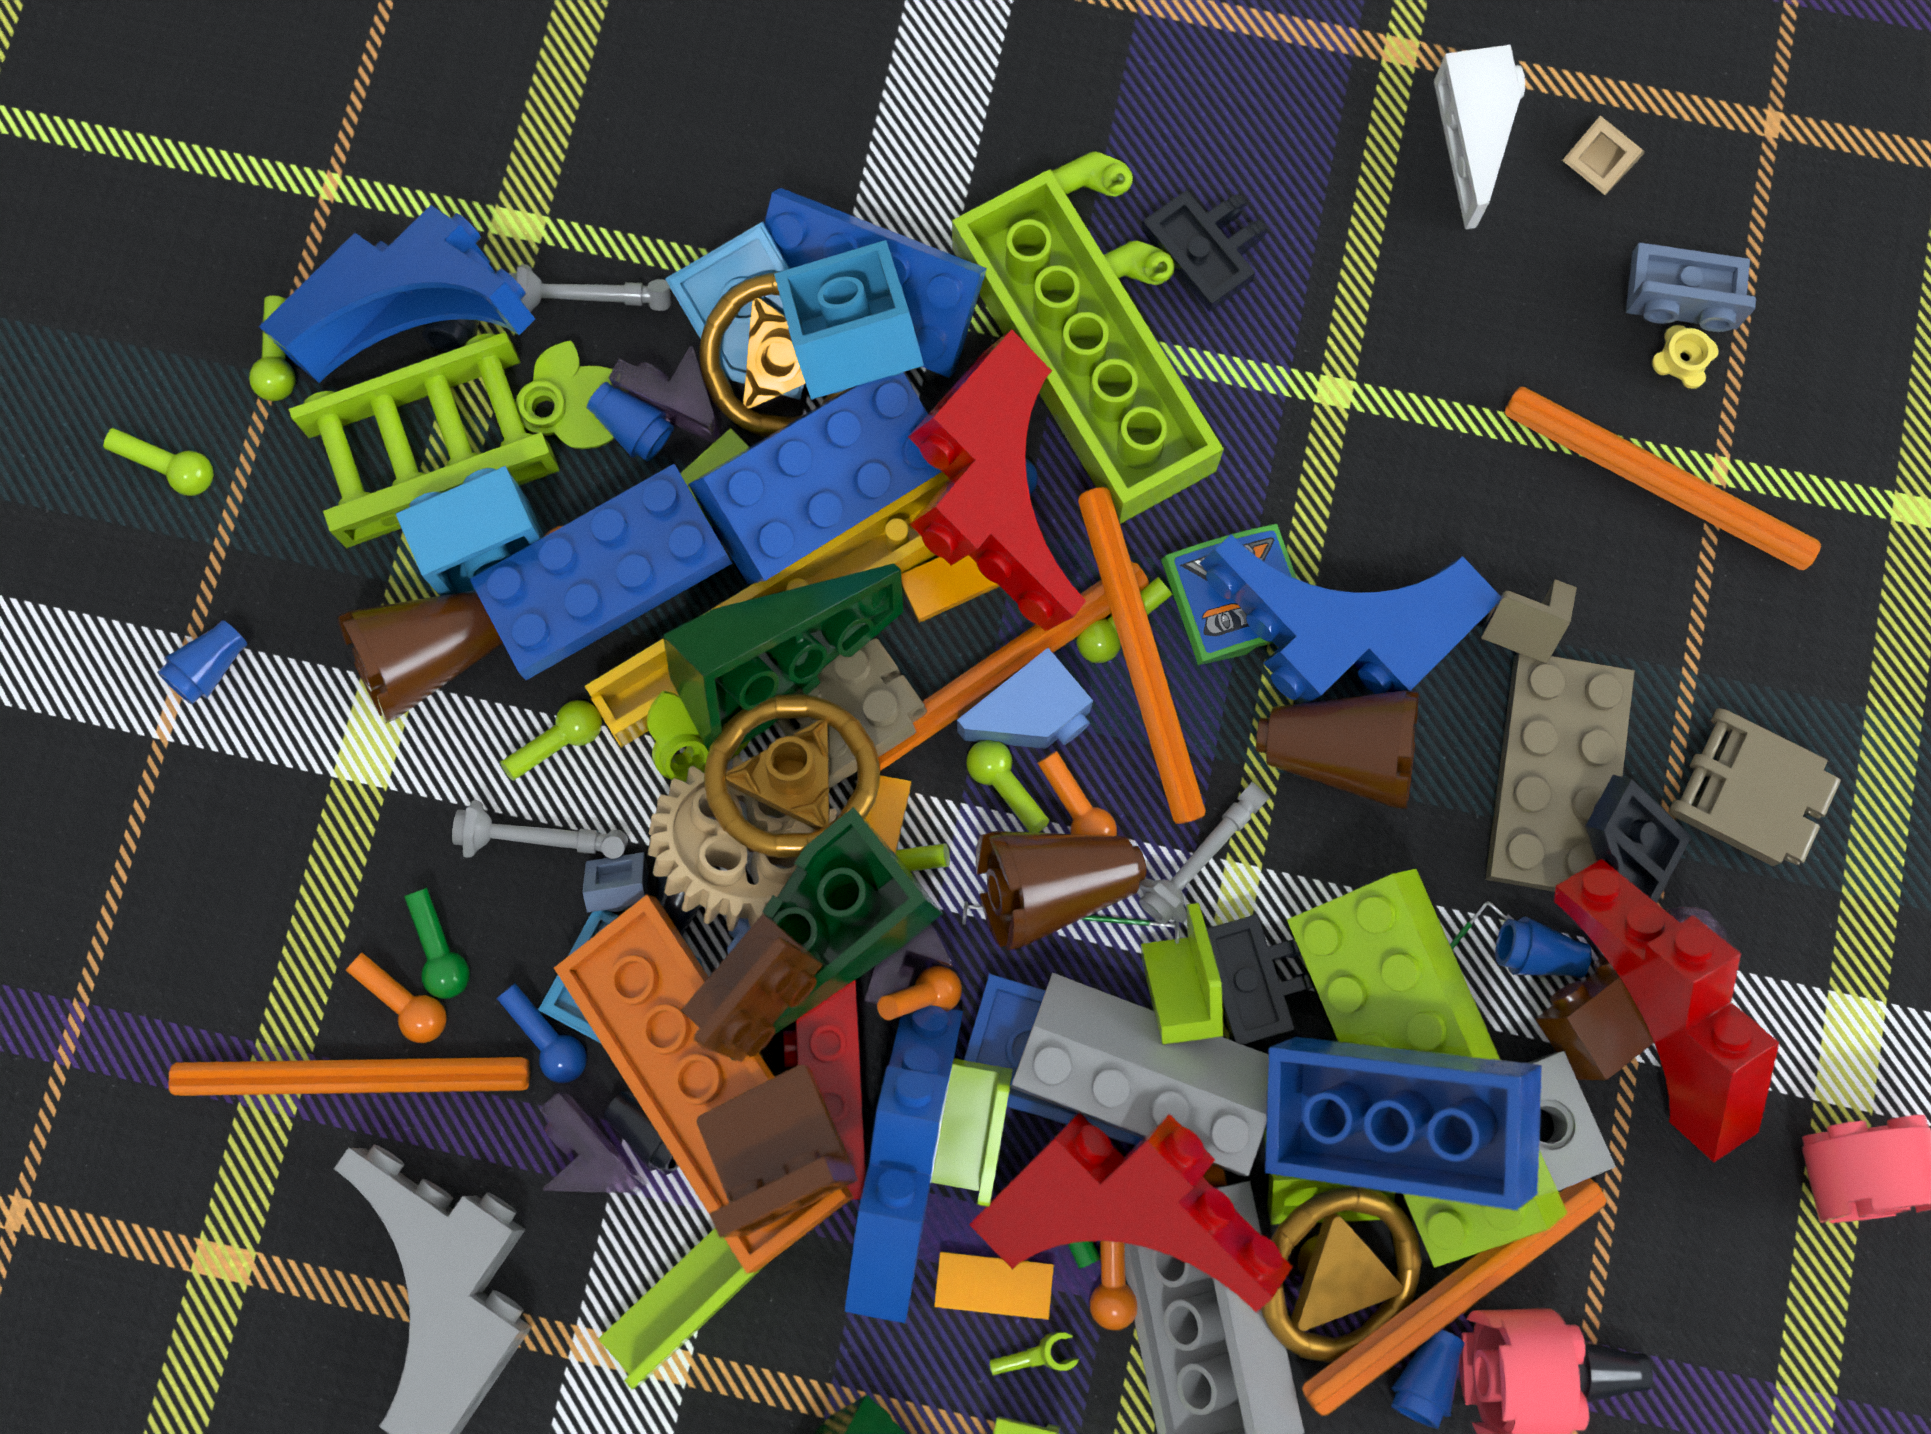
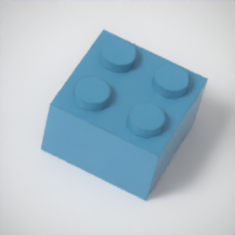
M886 240L774 273L793 348L811 400L828 394L839 393L848 388L888 376H896L905 371L924 366L910 312Z
M506 466L497 470L494 468L478 470L467 476L463 482L464 484L444 493L429 492L415 498L409 504V508L396 513L422 577L440 596L475 590L470 578L544 537L529 501Z

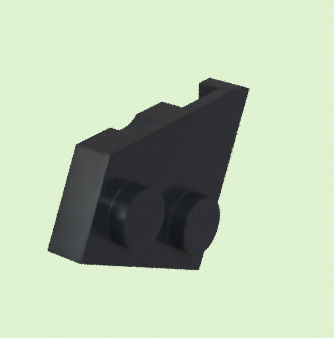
M1612 775L1585 825L1596 860L1598 861L1602 858L1655 903L1658 902L1692 837L1634 780L1617 775Z

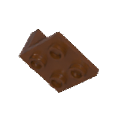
M762 914L682 1008L681 1011L700 1028L693 1039L702 1048L740 1062L747 1055L752 1057L758 1054L772 1039L775 1033L773 1024L788 1006L795 1007L799 1005L811 993L817 982L814 975L823 964L770 917Z
M798 1065L709 1110L697 1118V1125L729 1201V1204L709 1213L719 1238L748 1236L858 1181L811 1068L807 1065Z

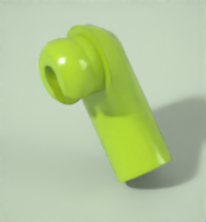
M1099 152L1088 153L1052 171L1065 194H1069L1084 186L1105 195L1118 196L1129 190L1133 180L1132 172L1126 164Z
M1140 241L1129 242L1104 255L1118 279L1126 276L1147 284L1158 285L1170 279L1174 273V260L1169 254L1163 252L1162 249Z

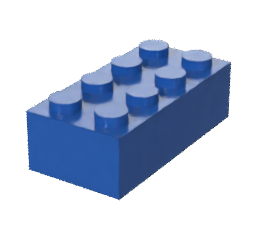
M903 372L896 376H888L845 390L692 481L688 486L746 583L753 584L766 581L942 471L930 465L923 458L920 449L908 438L928 414Z
M1294 1037L1269 1047L1265 1173L1518 1210L1538 1194L1542 1065Z

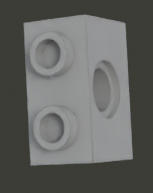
M1565 1052L1547 1054L1528 1062L1527 1064L1542 1065L1540 1109L1546 1111L1551 1116L1554 1123V1131L1547 1142L1544 1143L1539 1140V1149L1557 1190H1562L1615 1168L1614 1161Z

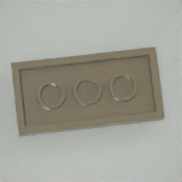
M1520 653L1514 656L1485 880L1555 892L1556 885L1597 861L1585 825L1612 775L1623 776L1635 670L1554 656L1550 657L1547 664Z

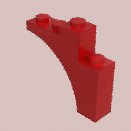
M1011 329L979 356L908 436L920 449L923 458L933 467L940 469L949 478L909 525L922 537L923 543L933 554L944 558L950 565L969 555L977 563V567L982 575L988 580L997 583L1018 604V608L1023 616L1029 621L1038 624L1046 632L1073 618L1085 604L1086 600L1067 579L1046 545L1035 517L1027 483L1025 454L1030 416L1036 397L1052 370Z
M1602 858L1556 885L1554 902L1580 926L1603 953L1624 983L1643 1016L1659 1054L1666 1078L1670 1105L1669 1122L1713 1162H1716L1759 1133L1780 1042L1732 1003L1741 953L1694 915L1681 923Z
M1079 1112L992 1199L990 1207L986 1206L969 1224L1012 1270L1029 1257L1055 1246L1087 1241L1122 1242L1168 1254L1196 1267L1235 1293L1256 1313L1273 1299L1292 1269V1266L1282 1257L1278 1247L1269 1238L1260 1235L1235 1210L1233 1203L1227 1195L1213 1188L1203 1178V1175L1216 1159L1204 1148L1200 1138L1190 1129L1183 1127L1170 1113L1123 1157L1111 1144L1108 1136L1101 1129L1093 1126Z

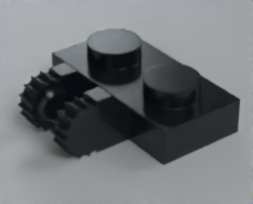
M1186 190L1143 220L1142 232L1155 247L1162 249L1163 252L1172 257L1175 272L1210 313L1253 282L1256 272L1242 255L1263 239L1268 232V228L1258 219L1227 239L1221 229L1242 214V211L1247 206L1244 199L1239 194L1233 195L1206 213Z
M1258 914L1207 928L1221 979L1222 1010L1232 1041L1245 1045L1294 1030L1284 997L1313 989L1315 985L1309 971L1296 975L1294 979L1279 982L1273 961L1286 957L1291 959L1302 956L1295 939L1268 947Z

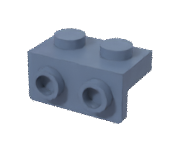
M1639 242L1632 251L1626 313L1643 315L1646 320L1653 323L1683 321L1700 324L1701 328L1713 332L1737 330L1755 310L1756 297L1747 295L1750 259Z

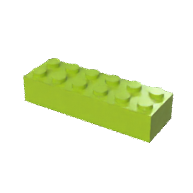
M1050 169L952 220V250L955 255L987 268L979 294L1004 335L1012 329L1052 370L1045 379L1039 394L1096 488L1107 487L1110 490L1120 524L1216 472L1224 450Z
M1416 868L1391 874L1287 919L1338 1042L1500 1060ZM1540 1149L1538 1194L1518 1210L1403 1194L1434 1268L1546 1231L1568 1214Z

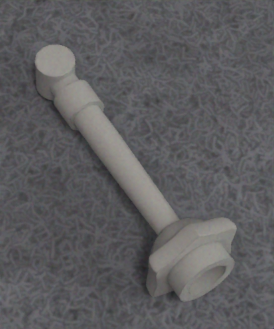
M522 264L520 267H517V273H508L526 292L521 301L530 312L539 305L542 298L625 302V305L642 306L643 303H649L650 308L657 311L666 310L671 306L670 287L667 281L662 279L649 282L648 286H643V283H625V285L542 284L529 265Z
M1251 782L1237 798L1239 802L1233 803L1222 815L1223 820L1203 841L1171 881H1154L1148 878L1140 881L1139 887L1144 894L1139 900L1141 907L1161 924H1167L1170 919L1180 923L1185 922L1187 912L1184 908L1182 890L1236 831H1241L1251 819L1252 812L1256 814L1270 796L1254 782Z
M472 800L466 810H457L452 829V842L454 845H463V857L474 856L479 849L490 841V838L577 849V852L595 854L596 851H601L610 859L619 858L628 845V838L621 830H611L607 834H599L598 830L588 829L570 831L492 824L490 816L483 809V804L477 800Z

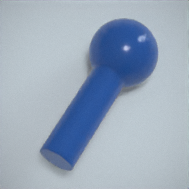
M516 983L496 998L540 1050L539 1065L541 1071L548 1079L557 1083H568L577 1079L583 1073L587 1064V1053L583 1044L572 1036L558 1035Z

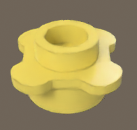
M1681 325L1672 326L1664 334L1666 344L1662 352L1657 353L1652 359L1653 369L1660 375L1670 374L1681 379L1683 385L1687 388H1698L1706 380L1704 371L1709 363L1717 357L1718 347L1713 340L1700 330L1686 329ZM1681 353H1686V354H1688L1689 357H1690V360H1689V361H1684V360H1682L1680 354H1681Z

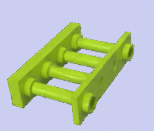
M506 332L497 335L486 333L475 336L468 340L465 346L337 392L322 391L309 396L304 401V404L289 409L292 420L309 438L321 434L342 496L338 506L324 510L323 513L329 531L346 548L401 529L396 513L409 508V504L415 498L429 492L444 493L464 484L465 478L478 470L485 468L497 470L506 466L518 486L560 471L553 450L543 433L540 432L534 435L526 433L503 370L504 368L521 363L517 351ZM479 377L483 379L504 438L500 445L501 447L482 454L472 452L450 390L454 386ZM428 396L450 460L447 462L446 467L425 474L418 471L396 407ZM375 415L396 480H394L393 486L369 493L364 491L343 426Z

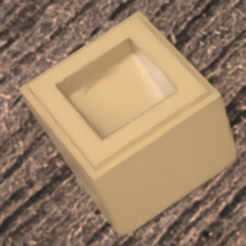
M1600 116L1562 161L1606 195L1645 152Z

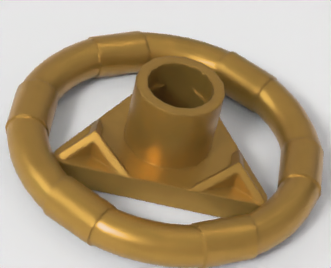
M774 273L749 278L737 284L722 296L706 319L700 341L699 358L702 378L713 402L735 424L761 437L770 436L803 415L793 418L759 414L750 408L806 384L793 348L785 315L760 298L771 294L780 296ZM752 301L743 404L734 395L721 367L720 348L724 332H726L741 308ZM842 392L828 394L823 403Z
M806 694L776 695L761 702L750 711L743 709L724 724L722 733L710 746L704 772V786L708 806L722 829L745 847L777 858H796L808 843L852 807L856 808L864 819L867 817L876 801L880 782V767L875 744L860 721L833 702ZM809 717L818 720L792 736H785L775 740L767 750L727 772L728 762L745 735L758 725L775 718ZM828 725L839 732L855 756L858 769L856 789L840 816L830 824ZM727 784L816 829V831L811 833L773 834L755 827L744 819V816L728 793Z
M1356 1186L1328 1190L1315 1195L1300 1206L1298 1205L1277 1227L1276 1232L1271 1238V1241L1278 1247L1282 1257L1287 1261L1293 1247L1315 1226L1316 1222L1324 1218L1319 1235L1307 1240L1301 1247L1298 1255V1268L1304 1276V1281L1291 1320L1287 1315L1283 1285L1280 1286L1273 1299L1261 1308L1262 1316L1277 1340L1302 1358L1323 1362L1336 1360L1412 1303L1416 1293L1422 1261L1418 1234L1402 1208L1392 1199L1381 1192ZM1349 1210L1376 1216L1387 1225L1393 1235L1398 1266L1396 1278L1349 1225L1336 1214L1337 1212ZM1385 1301L1362 1327L1349 1334L1332 1338L1303 1332Z

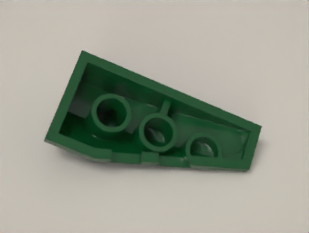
M893 563L715 608L663 635L670 679L708 752L712 743L722 733L724 724L743 709L750 711L761 702L776 695H793L799 689L808 695L821 683L817 675L837 656L852 657L902 614L901 569ZM775 718L758 725L745 735L740 745L765 732L779 719Z
M854 807L804 847L794 863L797 867L777 897L774 895L771 897L762 913L770 917L823 964L814 975L817 982L807 998L795 1007L788 1006L773 1024L775 1027L774 1035L897 952L943 914L909 869Z

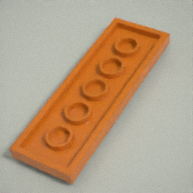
M645 895L555 966L554 969L707 1212L711 1213L729 1204V1201L697 1125V1118L709 1110L774 1078V1075L759 1053L752 1057L747 1055L742 1062L734 1061L727 1056L702 1048L693 1039L700 1028L681 1010L709 977L658 899L654 896ZM846 1186L748 1236L726 1237L724 1239L745 1272L755 1273L851 1200L853 1195Z

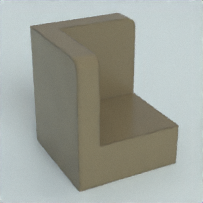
M1555 579L1542 603L1511 591L1503 592L1497 605L1486 615L1481 639L1547 664L1571 622L1577 587Z

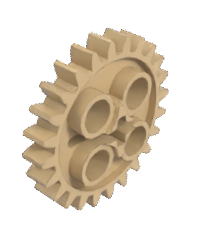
M739 755L734 756L731 769L743 763ZM692 766L689 768L686 783L675 778L671 781L669 796H659L656 814H652L649 829L651 837L648 855L656 857L653 874L660 877L668 876L665 888L667 896L685 892L682 906L683 911L692 910L699 904L705 907L704 923L709 924L718 914L726 915V924L729 931H734L740 918L748 919L750 927H752L759 917L764 914L762 911L773 895L777 897L797 867L794 863L798 857L777 858L753 851L732 838L722 829L717 820L708 818L715 816L708 806L704 786V773ZM727 784L728 793L741 813L742 808L739 801L745 803L747 821L755 827L773 834L811 833L816 831V829ZM829 809V824L836 819V809ZM747 849L749 852H753L750 873L755 885H751L747 881L745 869ZM772 864L782 865V866L786 867L787 869L778 868V867H776V866H774V865H772ZM713 866L723 867L727 871L717 870Z

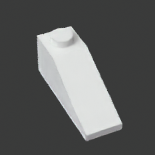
M1511 45L1446 53L1434 80L1465 229L1477 227L1490 202L1518 104L1524 96V72L1520 65H1515Z

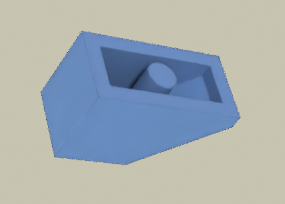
M1047 648L957 720V732L964 741L972 742L994 740L1004 745L1046 749L1059 739L1063 745H1066L1090 724L1086 716L1091 711L1093 700L1051 650Z

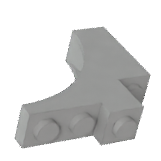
M373 1145L370 1151L366 1148H348L334 1169L361 1192L382 1219L398 1252L408 1290L410 1325L405 1367L395 1398L387 1416L379 1427L388 1434H460L532 1328V1326L519 1318L524 1310L515 1301L496 1290H493L489 1296L483 1293L526 1229L512 1220L517 1211L491 1193L486 1192L482 1199L478 1196H462L455 1208L452 1209L449 1205L453 1197L449 1193L426 1179H422L419 1185L400 1173L404 1163L378 1145Z

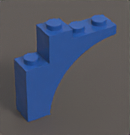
M430 205L389 246L382 241L373 246L354 233L259 328L293 363L320 383L328 374L360 351L382 339L419 325L456 319L478 320L494 323L520 335L535 318L521 301L526 295L521 285L505 270L500 268L495 273L489 265L490 261L476 245L481 239L477 230L460 214L456 213L450 218Z
M1232 535L1228 536L1199 563L1206 570V578L1211 587L1226 599L1232 598L1247 614L1246 620L1250 628L1260 638L1268 642L1273 641L1278 647L1263 664L1272 672L1271 680L1276 688L1289 699H1297L1300 703H1308L1321 696L1353 664L1359 669L1358 675L1362 683L1375 694L1403 690L1411 691L1497 605L1501 598L1463 556L1442 568L1433 577L1420 583L1396 590L1362 593L1330 590L1290 577L1259 559Z
M930 1005L900 1017L890 1064L886 1069L876 1112L870 1162L858 1210L845 1312L906 1323L963 1011L952 1009L946 1012L939 1006Z

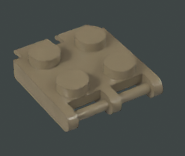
M878 639L869 641L852 657L837 656L817 675L821 683L808 694L833 702L858 719L874 742L878 757L917 733L913 722L920 719L927 712L925 704L905 676L901 675L898 666ZM799 689V690H798L797 692H795L794 694H804V693ZM809 717L795 718L800 725V728L795 730L788 718L779 719L776 722L785 736H792L818 720ZM828 725L830 789L858 771L855 756L839 732Z
M1716 709L1711 719L1715 727L1702 754H1695L1691 761L1690 767L1694 772L1681 800H1673L1668 812L1687 824L1771 866L1781 864L1783 859L1796 865L1804 863L1820 826L1803 817L1805 813L1817 819H1820L1821 816L1825 817L1841 780L1824 771L1828 762L1827 759L1728 710ZM1728 731L1725 742L1719 747L1725 732ZM1716 751H1717V755H1716L1717 759L1714 760L1713 758H1714L1715 753H1716ZM1704 777H1708L1701 793L1696 797Z

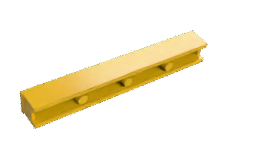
M943 472L937 474L766 581L750 585L712 609L893 563L901 569V574L920 566L936 555L925 546L922 537L909 524L949 478ZM663 639L585 685V688L592 697V702L621 748L649 731L647 729L648 712L652 703L662 691H669L679 696L669 676Z

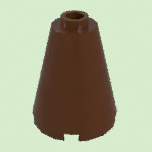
M475 590L352 610L337 616L346 646L353 643L354 648L351 649L356 661L354 665L378 714L382 715L385 723L398 719L503 644Z
M1403 690L1273 707L1270 718L1260 717L1256 751L1266 753V762L1269 766L1394 808L1407 809L1415 751L1414 724H1417L1419 692Z
M993 831L992 833L980 835L976 845V874L987 873L988 892L980 894L984 915L995 942L999 947L1006 946V950L1020 949L1136 894L1140 881L1146 878V863L1143 853L1138 846H1132L1125 836Z

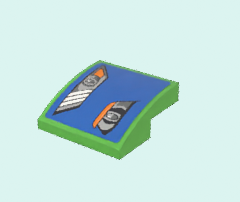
M1277 524L1231 534L1247 550L1266 564L1297 579ZM1228 536L1168 554L1161 559L1198 665L1243 656L1256 647L1274 643L1273 641L1263 640L1250 628L1246 620L1247 614L1232 598L1226 599L1211 587L1206 578V570L1199 564Z

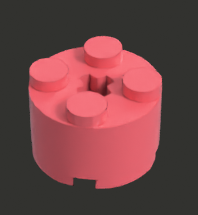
M1926 1115L1894 1118L1887 1120V1125L1872 1128H1867L1866 1121L1841 1123L1828 1126V1132L1802 1137L1804 1144L1802 1152L1820 1223L1827 1221L1830 1223L1892 1217L1896 1216V1213L1911 1210L1910 1207L1915 1206L1916 1213L1931 1210V1128L1928 1126Z
M1550 1308L1472 1311L1466 1320L1476 1322L1473 1332H1463L1461 1335V1340L1465 1342V1345L1460 1355L1459 1370L1465 1405H1477L1483 1421L1471 1422L1476 1433L1571 1434L1573 1431L1585 1430L1589 1421V1410L1586 1398L1580 1391L1578 1364H1581L1585 1357V1343L1580 1328L1577 1325H1566L1561 1316Z

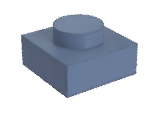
M644 852L622 855L616 859L603 858L586 861L582 893L587 913L601 910L612 912L624 911L647 895L649 871Z

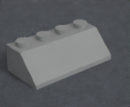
M1052 973L1010 1088L1072 1112H1080L1085 1117L1143 1139L1170 1113L1183 1127L1190 1129L1200 1138L1204 1148L1216 1159L1212 1164L1213 1166L1239 1176H1249L1267 1124L1269 1055L1223 1037L1162 1045L1154 1011Z
M1250 1181L1213 1187L1227 1195L1233 1203L1235 1210L1261 1235ZM1125 1243V1276L1127 1285L1133 1290L1137 1300V1314L1134 1320L1157 1434H1305L1286 1347L1277 1340L1262 1316L1261 1309L1256 1313L1241 1298L1219 1281L1186 1262L1146 1247Z

